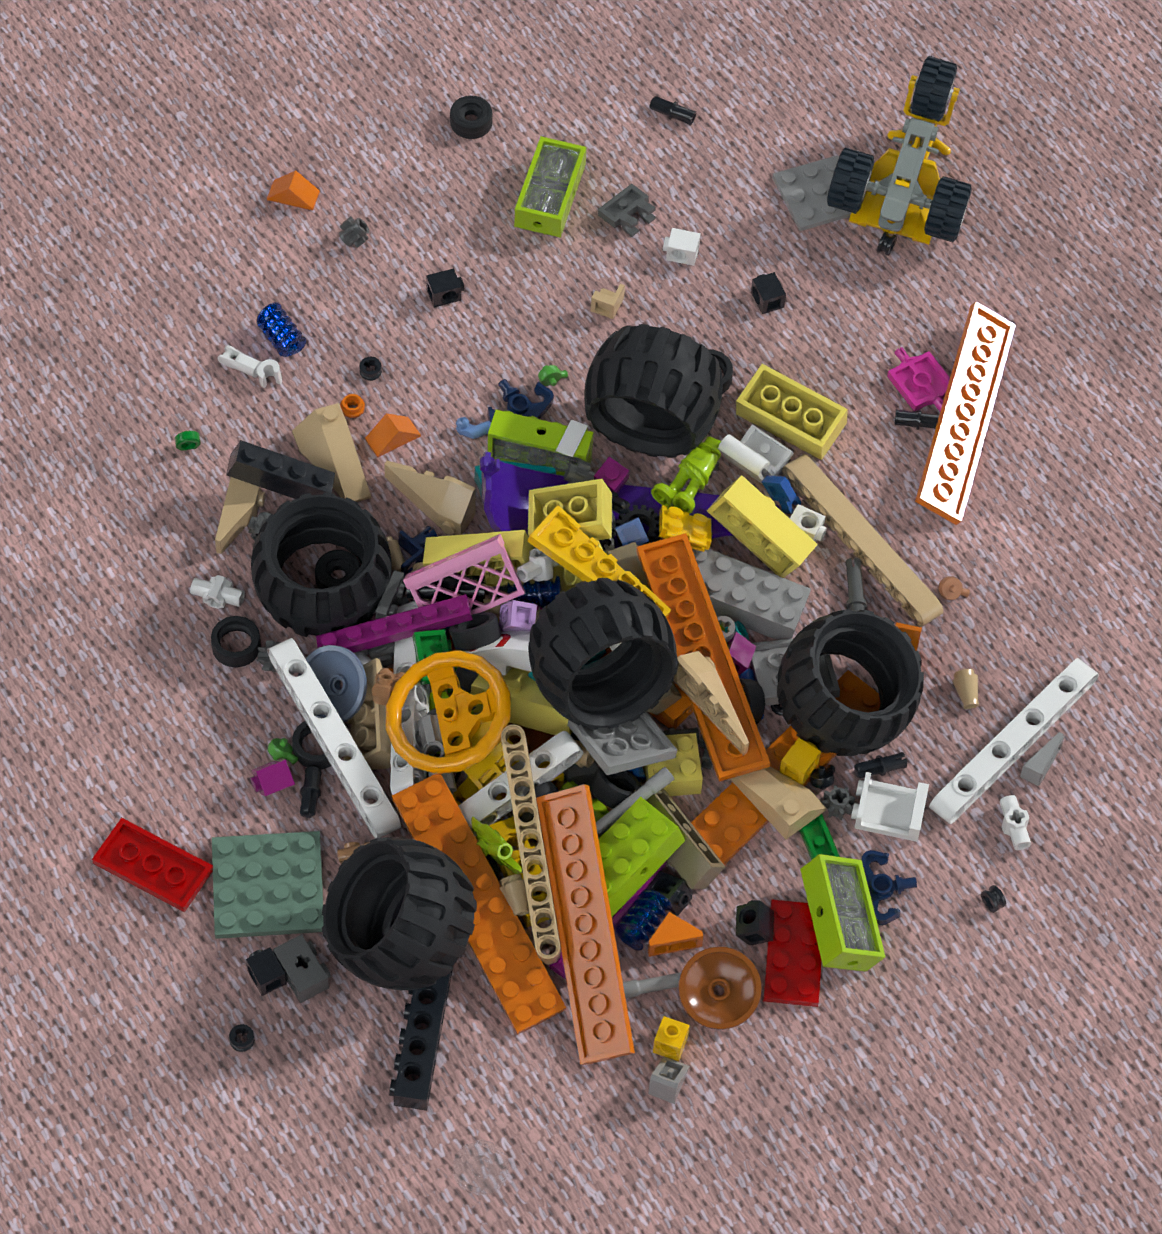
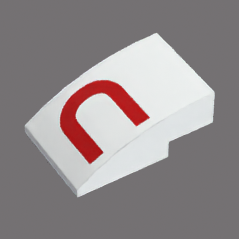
M530 631L501 632V637L494 643L475 650L464 651L484 657L502 675H506L512 667L532 672L528 653Z

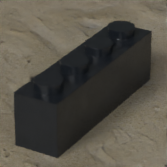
M240 440L230 454L226 476L293 499H298L301 495L311 493V495H323L324 492L332 493L335 473Z

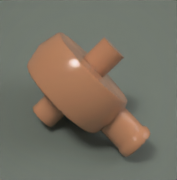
M954 576L943 578L938 586L940 595L946 600H955L960 595L968 597L970 594V590L963 588L960 580Z

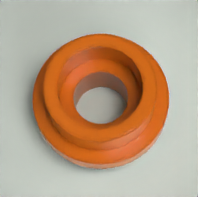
M356 394L346 395L340 403L344 416L349 418L359 417L365 411L363 399ZM354 405L356 408H349V406Z

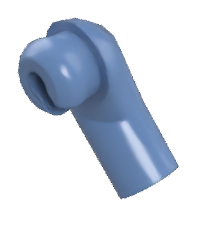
M466 417L456 420L457 432L471 439L487 435L491 425L489 420L476 426L469 424V420Z

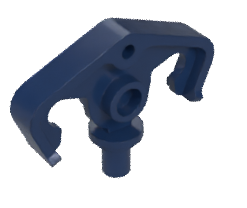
M506 379L498 383V386L503 391L504 402H508L507 410L514 414L527 417L533 416L540 419L553 404V392L540 382H537L534 388L535 394L544 398V401L539 403H531L527 396L519 394L518 388L511 387ZM488 407L487 411L490 422H492L495 409H492V407Z
M874 850L866 851L861 860L877 924L883 926L900 918V910L889 908L887 913L882 914L878 911L879 901L889 899L894 891L897 892V895H901L904 889L917 888L916 877L902 878L898 874L894 875V880L886 874L875 875L869 866L870 863L887 864L889 853Z

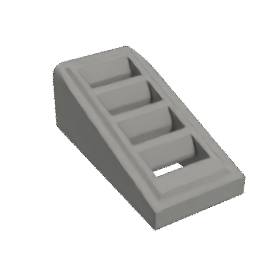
M1059 732L1022 767L1020 777L1040 786L1062 747L1064 734Z

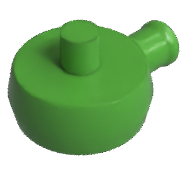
M545 365L538 374L539 381L544 386H555L561 378L568 377L566 370L560 371L555 365Z
M274 738L268 745V752L273 756L274 760L286 759L292 765L298 761V757L292 754L293 748L286 738Z

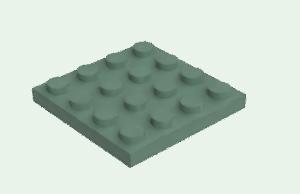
M320 831L212 837L215 939L322 932L324 916H322L323 886Z

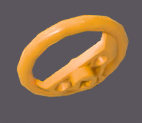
M460 650L434 653L413 664L395 683L386 704V732L395 752L412 767L434 774L461 772L483 761L501 742V733L508 726L511 719V693L502 673L484 657ZM454 667L475 671L488 682L490 687L486 692L476 695L462 690ZM425 676H428L431 684L445 752L444 757L437 758L418 751L408 742L402 728V708L410 690ZM445 689H453V693L449 698H441V694ZM482 704L483 710L479 714H471L472 708L475 705ZM492 720L488 732L473 747L471 739L480 725ZM463 736V741L460 745L451 746V741L454 737Z

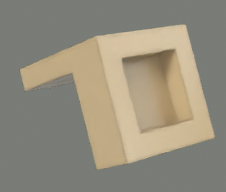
M620 284L616 293L604 288L600 292L595 291L591 297V312L613 319L624 299L625 285Z

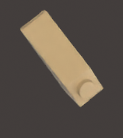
M232 477L230 478L215 539L216 552L218 554H222L248 526L252 516H257L259 506H264L265 492H262L261 487Z

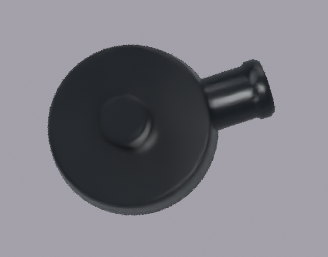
M830 764L827 768L819 766L814 769L809 778L811 785L821 790L833 785L835 767Z

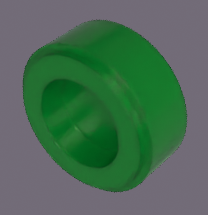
M184 431L175 436L176 448L181 451L198 448L201 444L199 433L196 431Z

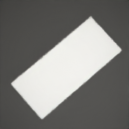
M571 420L556 452L573 457L588 425Z

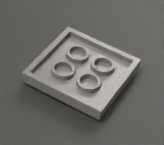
M838 155L773 173L772 178L799 231L850 217L851 212L828 206L827 203L831 180L839 159Z
M794 638L752 643L756 646L751 660V666L755 681L762 687L765 694V706L778 704V670L782 657ZM824 654L820 656L819 671L824 685L834 698L840 697V688L830 654Z
M647 712L640 715V718L633 722L628 721L612 729L606 727L592 730L581 724L578 726L568 720V727L606 775L676 758L677 749Z

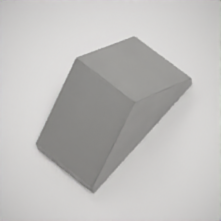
M664 1056L651 1075L648 1094L675 1104L690 1066Z

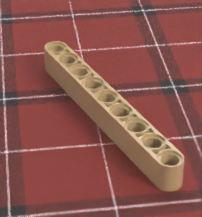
M803 454L783 466L782 472L784 477L792 481L791 485L801 496L807 498L806 502L815 512L826 516L825 523L833 531H837V536L849 549L852 548L855 551L853 554L861 559L864 566L870 568L869 572L880 584L883 583L886 586L885 589L896 602L900 601L901 607L913 620L916 619L918 621L917 625L919 627H923L943 614V607L937 597L810 457Z
M509 725L503 729L501 741L535 949L542 963L553 964L560 959L561 945L525 732L520 726ZM512 735L521 737L520 742L515 745L509 744L507 739ZM515 761H523L525 763L524 768L521 770H513L511 765ZM521 786L530 789L526 796H518L515 792ZM525 812H530L534 815L533 820L528 823H524L519 819ZM527 839H536L538 845L533 849L525 848L524 843ZM532 865H540L543 868L542 872L538 875L528 873ZM537 891H544L547 897L544 901L537 902L532 899L533 894ZM540 918H549L552 921L550 926L539 928L537 922ZM546 944H552L556 947V950L551 955H544L541 952L542 947Z

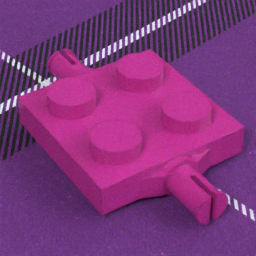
M903 347L898 348L894 354L901 361V364L888 371L887 377L914 412L932 404L941 411L950 377L930 351L920 356L909 357Z

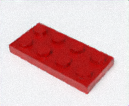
M122 817L92 858L94 865L184 913L213 872V865Z
M771 899L770 908L774 911L773 941L767 944L763 1002L818 1007L822 959L809 905L804 902Z

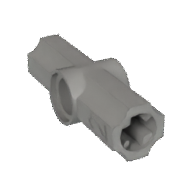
M437 714L421 717L417 721L423 746L421 753L434 756L437 752L441 751L439 757H444L445 752ZM428 772L429 777L434 775V773ZM454 773L441 774L450 792L453 794L457 791Z

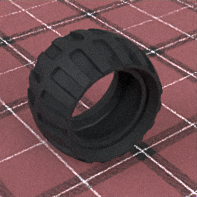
M647 324L624 326L606 339L589 367L584 389L587 420L591 421L593 428L598 433L600 432L614 444L617 443L627 450L640 452L652 457L676 458L682 454L685 456L705 439L717 418L723 390L719 362L715 356L709 353V349L702 344H698L691 337L683 333L679 334L665 327L659 328Z
M326 492L323 495L304 494L298 499L291 502L288 500L280 505L274 515L271 514L260 528L259 535L254 542L251 557L252 580L261 604L278 624L284 628L290 627L297 635L304 637L308 635L318 636L367 622L376 612L390 581L392 571L388 541L372 514L366 509L362 510L359 504L346 497L344 499L337 497L334 493ZM330 543L346 548L358 557L362 564L352 578L339 586L325 589L304 587L290 580L281 570L284 562L294 552L311 544Z
M598 578L596 581H583L575 584V587L566 592L562 591L555 596V599L547 607H543L539 612L536 623L532 624L530 630V642L528 643L529 662L540 692L559 714L578 726L581 724L588 729L597 730L598 728L606 727L612 729L628 721L633 722L640 718V715L649 709H653L659 703L662 696L668 693L672 686L673 676L677 674L676 642L665 615L650 597L633 585L619 579L612 581L609 578ZM621 643L617 648H615L612 652H610L603 658L590 664L584 665L593 656H595L602 650L612 645Z
M852 609L832 612L812 621L804 627L789 644L782 657L777 676L778 704L782 706L783 717L786 723L790 724L797 732L796 736L804 741L813 743L823 753H837V756L867 754L884 747L897 738L913 719L919 707L924 686V673L921 672L922 660L919 652L915 651L911 644V638L907 633L902 632L894 625L895 622L887 617L882 618L869 610L852 611ZM824 654L842 655L856 661L866 669L878 687L880 697L879 711L867 713L853 710L836 700L824 685L819 671L820 656Z
M384 837L372 839L370 843L357 847L353 854L347 860H344L338 868L337 875L328 887L326 903L323 904L322 916H324V926L322 927V933L328 942L327 947L329 951L353 975L378 987L392 990H416L436 984V981L442 976H447L453 970V965L457 960L462 958L467 949L466 944L469 937L473 934L475 926L473 923L474 913L477 911V903L473 896L474 888L472 883L457 863L449 856L421 841L409 838Z

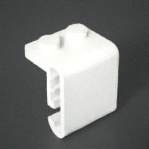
M753 424L741 441L729 434L721 441L718 447L719 451L729 462L761 484L767 475L778 476L783 466L788 463L794 454L790 449Z

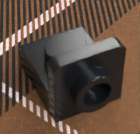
M661 871L644 890L648 898L668 905L672 914L679 916L692 899V894L685 880Z

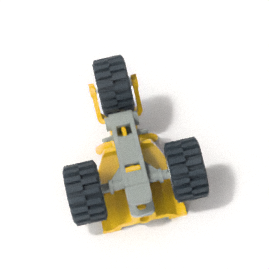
M928 56L923 63L919 78L917 79L918 76H911L903 110L906 115L911 116V119L906 118L903 130H891L887 134L890 140L902 144L900 151L889 148L875 163L873 155L845 147L840 153L831 180L827 203L828 206L851 212L850 223L864 227L868 225L881 229L884 232L886 231L889 234H898L912 238L913 241L927 245L930 244L932 237L949 242H954L957 239L970 199L971 184L942 176L940 179L936 162L928 160L930 152L935 154L940 152L945 156L951 153V149L937 139L936 136L939 129L937 125L946 126L949 124L959 95V88L954 87L952 89L957 74L956 63ZM950 98L947 114H944Z

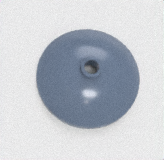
M336 645L320 647L307 656L306 661L344 723L359 711L364 702L367 691L366 673L359 658L350 650ZM341 681L343 683L342 689L340 688ZM319 714V715H317V716H315V717H317V718H325L326 715H324V714Z

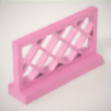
M501 534L413 571L403 579L407 590L410 589L418 608L435 603L439 591L451 595L453 598L462 596L458 593L462 581L477 586L473 597H467L470 603L471 615L484 612L525 594L524 587L504 547L505 543ZM501 554L505 563L502 572L488 567L491 557ZM486 560L485 565L480 564V562ZM475 566L483 569L478 582L464 577L468 567ZM506 568L508 569L510 575L505 573ZM463 570L461 575L456 574V572ZM485 571L500 576L496 589L481 583ZM451 576L459 579L455 592L440 587L443 578ZM503 577L513 581L517 590L509 594L498 590ZM439 580L438 585L433 584V582ZM424 586L435 589L432 602L422 599L417 589ZM479 587L494 593L490 602L485 604L475 600ZM497 594L502 596L500 598L495 599ZM473 604L479 606L472 609Z

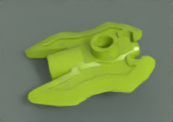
M472 817V830L476 832L478 839L476 844L481 847L484 855L487 856L489 854L501 866H506L515 874L522 873L521 866L511 857L513 853L512 846L505 841L497 830H493L489 825L482 824L475 817Z

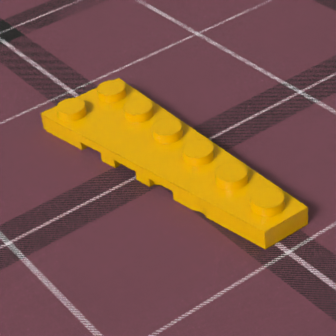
M557 505L530 534L527 542L582 581L590 582L596 581L598 578H609L612 581L619 579L627 582L650 597L661 609L665 617H668L671 609L650 589L640 583L639 579L630 571H624L617 564L618 560L612 554L607 555L599 547L600 543L593 537L589 538L580 530L581 526L560 506Z

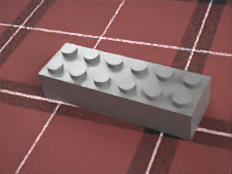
M692 549L717 617H730L734 622H741L745 628L776 640L792 639L811 588L711 549L704 552Z

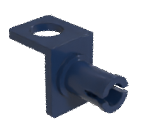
M426 526L424 530L413 538L408 536L403 530L398 532V544L411 555L401 565V572L404 573V578L413 570L412 567L408 570L413 562L415 564L423 562L426 537H438L435 530H431L430 526Z

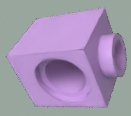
M516 600L502 604L499 616L501 631H530L532 624H535L537 604Z

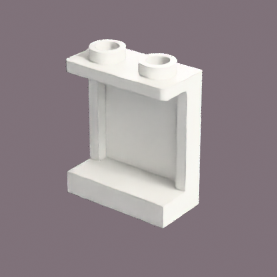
M866 772L864 781L859 780L856 796H861L860 803H854L851 819H856L855 829L917 842L929 784L919 782L916 790L873 781L870 779L871 773Z

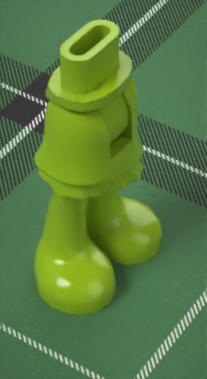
M708 436L704 442H701L695 449H692L681 460V463L678 465L679 472L669 486L664 483H658L652 488L651 494L659 504L667 506V509L674 506L680 508L683 512L692 513L695 508L694 497L699 489L704 490L717 461L721 457V452L718 449L721 441ZM688 479H690L691 481L686 489L681 491Z

